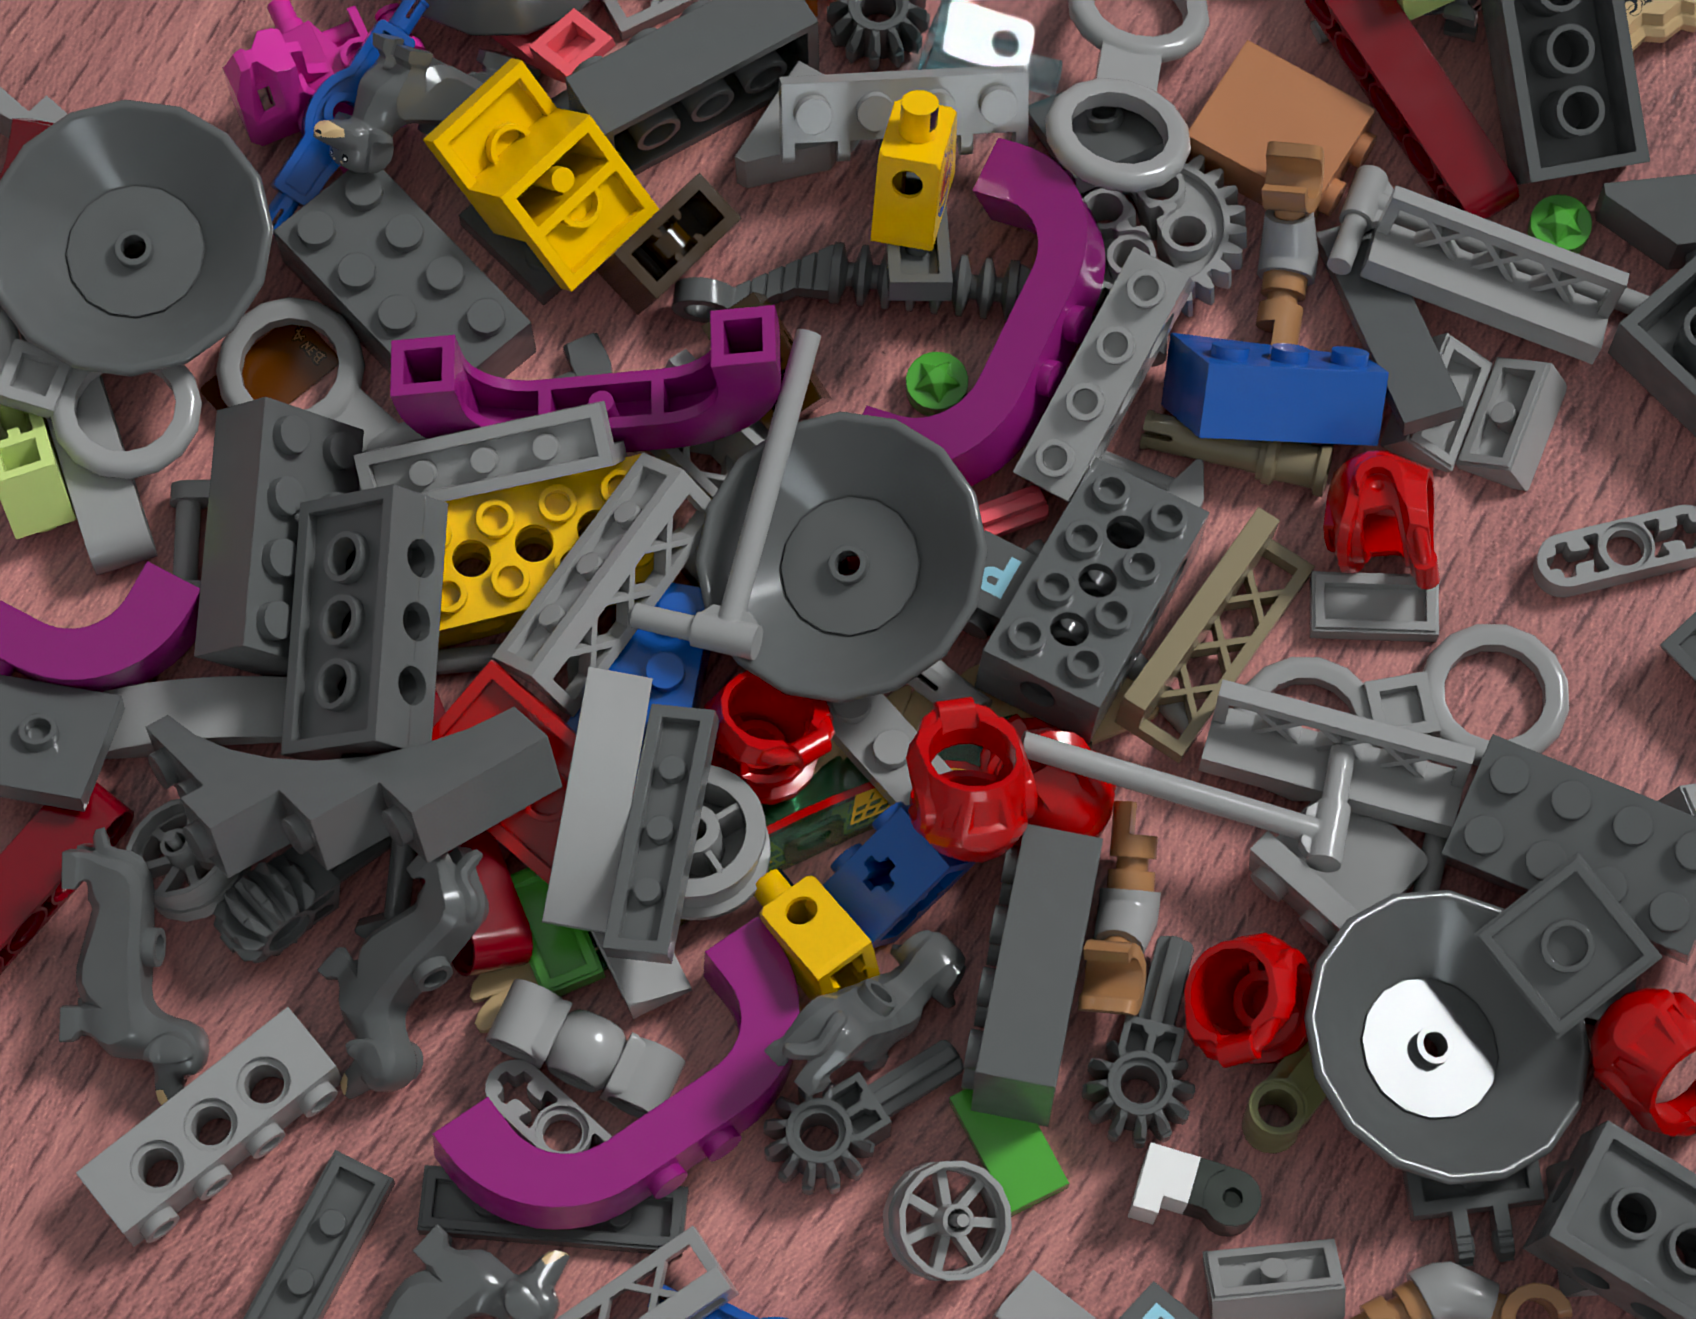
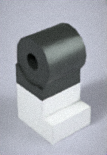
M1151 1142L1144 1157L1128 1217L1154 1224L1161 1208L1199 1219L1209 1231L1219 1236L1231 1237L1241 1234L1250 1227L1261 1207L1262 1194L1258 1183L1251 1175L1242 1170Z

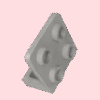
M1310 802L1301 813L1303 814L1306 808L1313 805L1315 802ZM1352 812L1349 819L1342 866L1336 872H1320L1310 868L1305 862L1306 859L1297 848L1298 839L1281 834L1276 838L1269 831L1250 848L1249 870L1252 872L1250 877L1256 886L1272 900L1280 902L1282 899L1301 916L1299 921L1306 931L1326 946L1329 945L1348 918L1392 894L1405 893L1425 872L1428 864L1425 852L1392 823Z

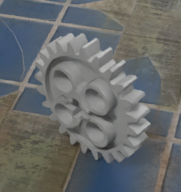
M1201 154L1193 158L1188 164L1185 163L1178 175L1157 188L1135 193L1110 191L1097 186L1081 193L1097 222L1103 220L1114 221L1107 224L1098 223L1105 248V274L1101 293L1093 312L1102 307L1133 247L1157 258L1156 250L1152 243L1157 240L1159 259L1189 275L1195 283L1181 310L1188 318L1193 316L1194 298H1198L1208 305L1214 304V285L1229 289L1231 287V270H1241L1243 266V249L1247 248L1245 206L1238 205V189L1236 185L1224 187V171L1221 168L1205 174V156ZM1124 195H1129L1136 205L1137 216L1141 226H1136L1135 209ZM1167 197V198H1169V199H1166V200H1154L1153 198ZM1195 243L1197 245L1186 247L1181 246L1180 244Z

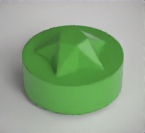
M1552 195L1542 199L1534 207L1528 223L1527 234L1578 254L1583 250L1592 229L1591 215L1586 206L1576 198L1568 195Z
M944 352L926 353L918 357L908 369L906 375L907 398L912 407L925 416L936 415L948 410L959 403L968 393L967 371L964 365L953 355Z

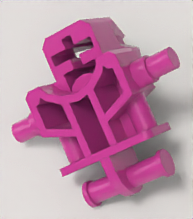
M272 0L267 5V10L276 28L257 31L251 49L245 51L240 48L231 56L226 65L222 67L233 104L252 143L265 146L299 131L302 135V118L310 97L324 80L338 71L346 69L369 34L355 5L346 8L349 21L323 32L309 20L303 23L302 19L297 17L290 0ZM392 3L382 7L375 14L376 22L381 19L389 22L400 4ZM411 33L409 36L416 42L414 48L426 50L421 39L414 37ZM263 88L270 104H273L272 107L265 111L258 94V90ZM337 103L333 109V117L339 111L352 115L354 108L346 103ZM340 166L343 174L348 171V169Z

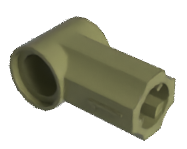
M1308 1041L1298 1052L1285 1056L1269 1077L1254 1088L1242 1116V1131L1250 1145L1263 1153L1276 1154L1290 1148L1295 1143L1301 1129L1327 1098L1314 1077ZM1266 1105H1277L1288 1113L1291 1123L1283 1127H1273L1264 1122L1260 1117L1258 1109Z

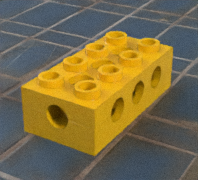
M641 454L625 457L624 461L610 467L445 501L448 503L438 648L511 631ZM536 543L545 546L551 553L542 561L530 562L520 557L518 552L522 547ZM654 552L644 554L636 565L635 584L644 583L653 571ZM470 558L480 559L489 566L483 574L476 577L464 576L456 570V567L462 561ZM616 604L607 605L606 608L615 606Z

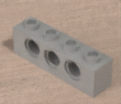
M1133 247L1013 472L1066 502H1070L1096 457L1099 459L1103 457L1193 290L1195 283L1189 275Z
M287 1007L82 1167L76 1174L133 1247L144 1239L148 1243H152L166 1235L178 1223L180 1217L177 1213L193 1200L199 1197L201 1201H205L226 1187L233 1177L230 1171L251 1155L254 1159H258L272 1151L284 1139L285 1132L283 1129L303 1113L306 1117H312L325 1109L338 1094L335 1088L341 1084V1074L335 1063L290 1008ZM268 1077H275L284 1081L283 1091L276 1100L270 1103H257L252 1100V1091L259 1081ZM217 1118L226 1119L231 1122L230 1133L221 1143L205 1145L199 1142L200 1131L207 1122ZM162 1160H173L178 1163V1171L172 1182L163 1187L147 1185L148 1171L155 1163Z

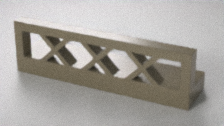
M1260 507L1254 512L1125 693L1115 719V723L1177 763L1181 762L1213 716L1222 680L1237 682L1310 578L1311 572L1315 568L1314 565L1273 540L1280 520ZM1262 557L1293 575L1284 589L1258 592L1253 570ZM1244 584L1246 594L1235 596ZM1273 604L1264 616L1262 606ZM1250 608L1255 625L1253 634L1251 636L1225 639L1220 622V616L1223 612ZM1211 630L1213 641L1202 643ZM1240 651L1231 663L1228 653ZM1217 654L1222 678L1219 682L1191 687L1186 667L1191 658ZM1176 678H1178L1180 689L1169 690ZM1206 699L1197 712L1195 700ZM1179 702L1184 703L1189 725L1179 739H1176L1147 720L1157 706Z

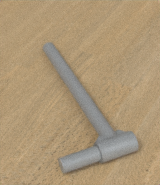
M1363 165L1356 170L1339 216L1341 226L1327 261L1328 269L1335 274L1346 275L1350 273L1364 233L1375 228L1394 190L1388 181L1387 174L1379 167ZM1401 210L1394 222L1396 225L1415 232L1430 229L1425 219ZM1468 236L1455 240L1458 247L1467 252L1475 254L1488 251L1484 242ZM1523 259L1513 262L1517 271L1533 276L1546 273L1543 265L1533 260ZM1588 281L1571 284L1575 293L1599 302L1607 290ZM1626 287L1614 309L1629 315L1650 296Z
M796 329L721 606L713 604L705 610L697 612L696 615H690L636 603L630 617L631 628L687 640L690 642V646L749 660L756 659L762 643L763 628L757 623L755 617L750 612H747V607L819 347L820 334L806 329Z
M1024 731L1021 737L1029 760L1298 839L1297 848L1306 859L1305 862L1310 868L1320 872H1336L1341 869L1351 814V806L1347 802L1356 750L1349 745L1335 744L1331 746L1322 798L1307 807L1302 814Z

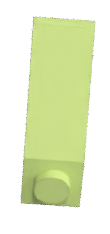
M0 404V501L16 540L35 533L48 532L57 526L77 520L46 418Z

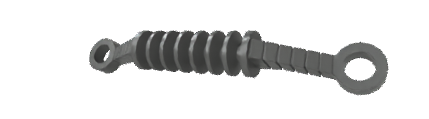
M835 242L834 245L819 250L818 253H811L802 257V260L797 259L786 264L785 267L776 268L770 271L769 274L764 273L753 278L752 281L748 280L736 287L711 278H683L676 281L674 286L672 310L681 318L707 323L710 321V311L728 309L752 292L764 294L771 305L779 302L783 303L796 296L829 300V304H839L846 287H853L858 307L864 306L871 289L877 290L881 309L888 310L891 301H888L885 254L880 265L873 264L869 245L863 244L856 261L849 262L845 243ZM961 255L955 271L952 272V304L955 316L962 317L969 299L976 300L980 319L986 320L993 303L1001 302L1004 321L1006 322L1031 270L1024 264H1020V260H1011L1004 276L997 277L993 258L986 257L979 275H974L971 271L968 255ZM904 301L906 311L912 312L917 301ZM928 301L930 313L937 315L943 301ZM1092 313V323H1093L1094 320H1095V318H1096V316H1093V313ZM1169 335L1151 367L1161 365L1167 360Z

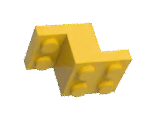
M511 58L423 139L493 233L526 242L559 287L572 292L659 210L658 206L589 114L557 108L522 60Z

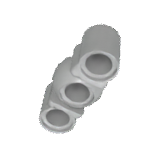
M515 979L486 1036V1041L491 1046L512 1058L527 1061L538 1069L546 1062L549 1072L558 1079L584 1091L596 1092L602 1090L599 1099L608 1101L616 1108L636 1118L642 1117L670 1097L686 1064L680 1055L659 1043L642 1038L633 1032L626 1040L623 1030L610 1020L581 1009L569 1012L573 1004L572 1002L563 1000L555 993L535 983L522 979Z

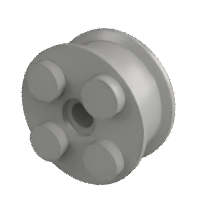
M713 765L710 766L681 919L686 920L714 919L740 908L753 897L757 890L755 883L768 872L770 865V839L766 828L764 811L757 795L736 774Z

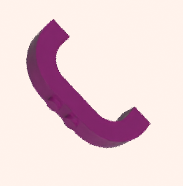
M1002 138L997 139L972 191L991 220L1022 228L1036 234L1038 237V251L1033 268L979 379L972 390L959 403L936 415L910 418L866 406L863 415L896 419L943 447L970 486L981 482L1001 469L1014 458L1034 433L1050 400L1053 398L1066 374V367L1077 344L1083 342L1092 325V313L1099 299L1105 274V248L1099 225L1069 175L1054 160L1038 150Z
M775 305L710 311L711 350L693 362L662 369L542 380L505 379L487 374L475 368L465 359L455 335L391 340L390 397L404 422L426 439L605 401L613 441L624 440L626 453L704 444L733 435L761 419L775 404L781 388L779 319Z
M147 561L121 605L105 619L81 628H59L48 625L0 600V675L12 676L14 671L34 681L98 692L142 684L172 666L196 641L200 588Z
M757 916L705 951L703 977L731 1012L738 1029L736 1043L729 1054L717 1066L607 1141L592 1149L577 1153H553L539 1149L516 1134L489 1097H486L432 1134L434 1157L457 1187L473 1202L502 1219L539 1229L562 1230L595 1225L625 1213L652 1194L656 1199H660L672 1193L686 1180L688 1176L686 1171L706 1157L710 1162L717 1161L731 1152L741 1141L742 1136L740 1134L757 1122L771 1107L787 1081L793 1059H790L785 1066H778L764 1052L771 1043L780 1039L787 1032L799 1014V994L796 979L782 947Z

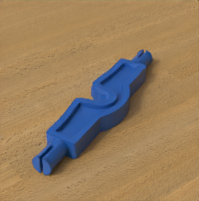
M402 0L389 22L381 19L374 24L346 69L338 71L324 80L310 97L302 118V137L271 184L272 188L278 192L268 206L271 220L273 221L279 210L281 211L273 224L274 230L290 218L298 206L302 208L316 197L328 179L340 166L329 155L330 146L316 139L313 130L319 121L334 119L333 109L337 103H346L354 108L360 79L380 55L373 46V33L398 36L404 39L403 45L414 48L416 42L409 35L430 6L425 0L417 2L408 18L406 15L416 0Z

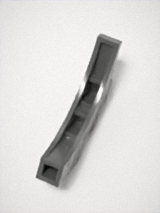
M515 707L469 729L419 746L366 757L320 761L275 759L230 750L193 734L169 715L146 726L155 751L147 756L149 765L155 777L165 789L172 786L177 789L190 823L182 828L190 849L199 861L204 862L210 859L227 878L232 877L289 844L299 854L308 851L328 871L388 836H391L400 847L408 844L429 863L562 787L548 736Z

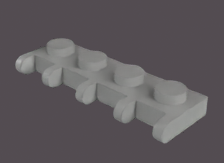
M1025 64L778 77L781 164H795L796 143L834 141L837 162L850 161V141L883 139L894 102L902 99L906 93L914 90L931 92L939 100V105L952 107L957 111L956 135L959 155L973 154V134L1012 132V142L1028 146L1029 72Z

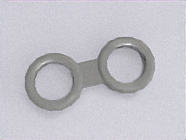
M1068 0L1071 20L1082 37L1098 48L1100 52L1095 79L1076 83L1058 95L1045 117L1047 143L1062 166L1082 181L1110 191L1135 193L1163 186L1182 171L1191 152L1189 128L1176 107L1157 93L1161 63L1179 60L1200 46L1210 24L1206 0H1173L1182 13L1183 24L1171 33L1155 37L1134 35L1117 29L1102 17L1094 4V0ZM1101 106L1124 108L1140 114L1156 127L1163 138L1164 150L1151 160L1135 164L1112 162L1096 156L1080 143L1073 132L1072 120L1087 109Z
M287 297L261 303L243 315L234 331L229 333L221 343L216 375L221 398L227 407L254 400L245 388L242 371L245 356L256 339L273 328L291 324L313 328L329 339L337 351L339 367L336 382L326 397L305 410L363 429L362 452L426 439L405 422L398 423L361 390L365 362L360 340L342 315L318 301Z
M0 305L1 405L51 419L56 440L76 464L101 477L130 480L160 472L184 454L198 432L202 408L196 379L184 364L151 372L164 380L173 391L176 401L173 420L164 434L146 447L130 451L106 449L87 437L79 427L76 417L79 398L89 383L103 373L74 369L28 341L21 340L18 328Z
M1476 624L1450 634L1428 655L1422 672L1363 683L1348 668L1321 657H1289L1263 667L1245 684L1246 686L1272 693L1292 685L1319 686L1336 694L1348 706L1353 715L1476 748L1472 764L1478 767L1490 740H1485L1468 733L1453 719L1445 702V681L1448 673L1463 658L1479 652H1502L1521 660L1534 672L1542 689L1543 710L1539 720L1526 733L1509 739L1511 742L1542 754L1559 738L1570 711L1568 680L1556 655L1536 636L1507 624ZM1234 707V708H1233V709L1240 710V711H1244V712H1247V713H1251V714H1255V715L1257 714L1256 712H1252V711H1249V710L1241 709V708H1238V707ZM1364 743L1365 745H1369V746H1372V747H1376V748H1380V749L1383 748V747H1381V746H1377V745H1374V744ZM1264 789L1266 791H1269L1291 801H1308L1290 795Z

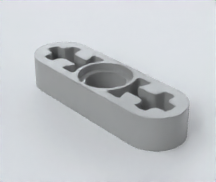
M1678 505L1553 535L1546 539L1539 548L1533 563L1534 579L1537 585L1547 594L1565 598L1695 567L1696 540L1691 549H1686L1682 540L1665 542L1658 552L1659 558H1656L1654 554L1655 542L1671 538L1677 525H1683L1686 533H1696V506ZM1649 530L1654 531V537L1652 536ZM1616 537L1632 539L1641 550L1640 561L1628 566L1614 562L1607 553V543ZM1592 544L1594 546L1593 560L1577 564L1571 577L1565 578L1561 569L1550 570L1549 567L1552 565L1556 554L1562 553L1566 562H1575L1585 559L1590 549L1589 545ZM1594 564L1599 572L1594 571Z
M519 1059L504 1061L497 1065L487 1077L485 1084L486 1097H489L516 1134L539 1149L553 1153H577L592 1149L595 1144L600 1145L612 1137L538 1068L527 1061ZM507 1082L514 1087H518L524 1082L528 1083V1099L540 1111L532 1127L526 1126L532 1122L531 1110L520 1100L513 1099L508 1104L503 1103L505 1099L503 1085ZM548 1101L552 1103L551 1105L545 1107ZM570 1121L576 1124L582 1132L578 1145L564 1152L555 1151L548 1147L543 1139L546 1129L554 1122Z

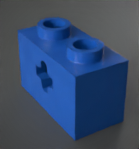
M902 801L887 808L874 820L872 827L876 832L863 845L858 843L851 846L833 861L830 868L834 874L823 884V887L872 941L873 948L896 942L976 863L957 860L940 854L914 829L908 812L910 805H905Z

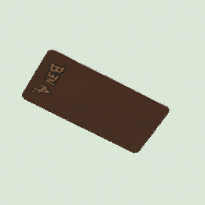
M291 324L274 328L250 348L245 356L242 376L245 388L254 400L268 397L291 404L337 367L339 360L333 349L313 328ZM215 375L200 388V392L216 410H221L228 407L221 398L217 375Z

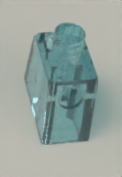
M941 0L922 45L918 70L1025 64L1029 72V91L1054 96L1058 88L1063 61L1031 53L1035 27L1030 22L963 0Z

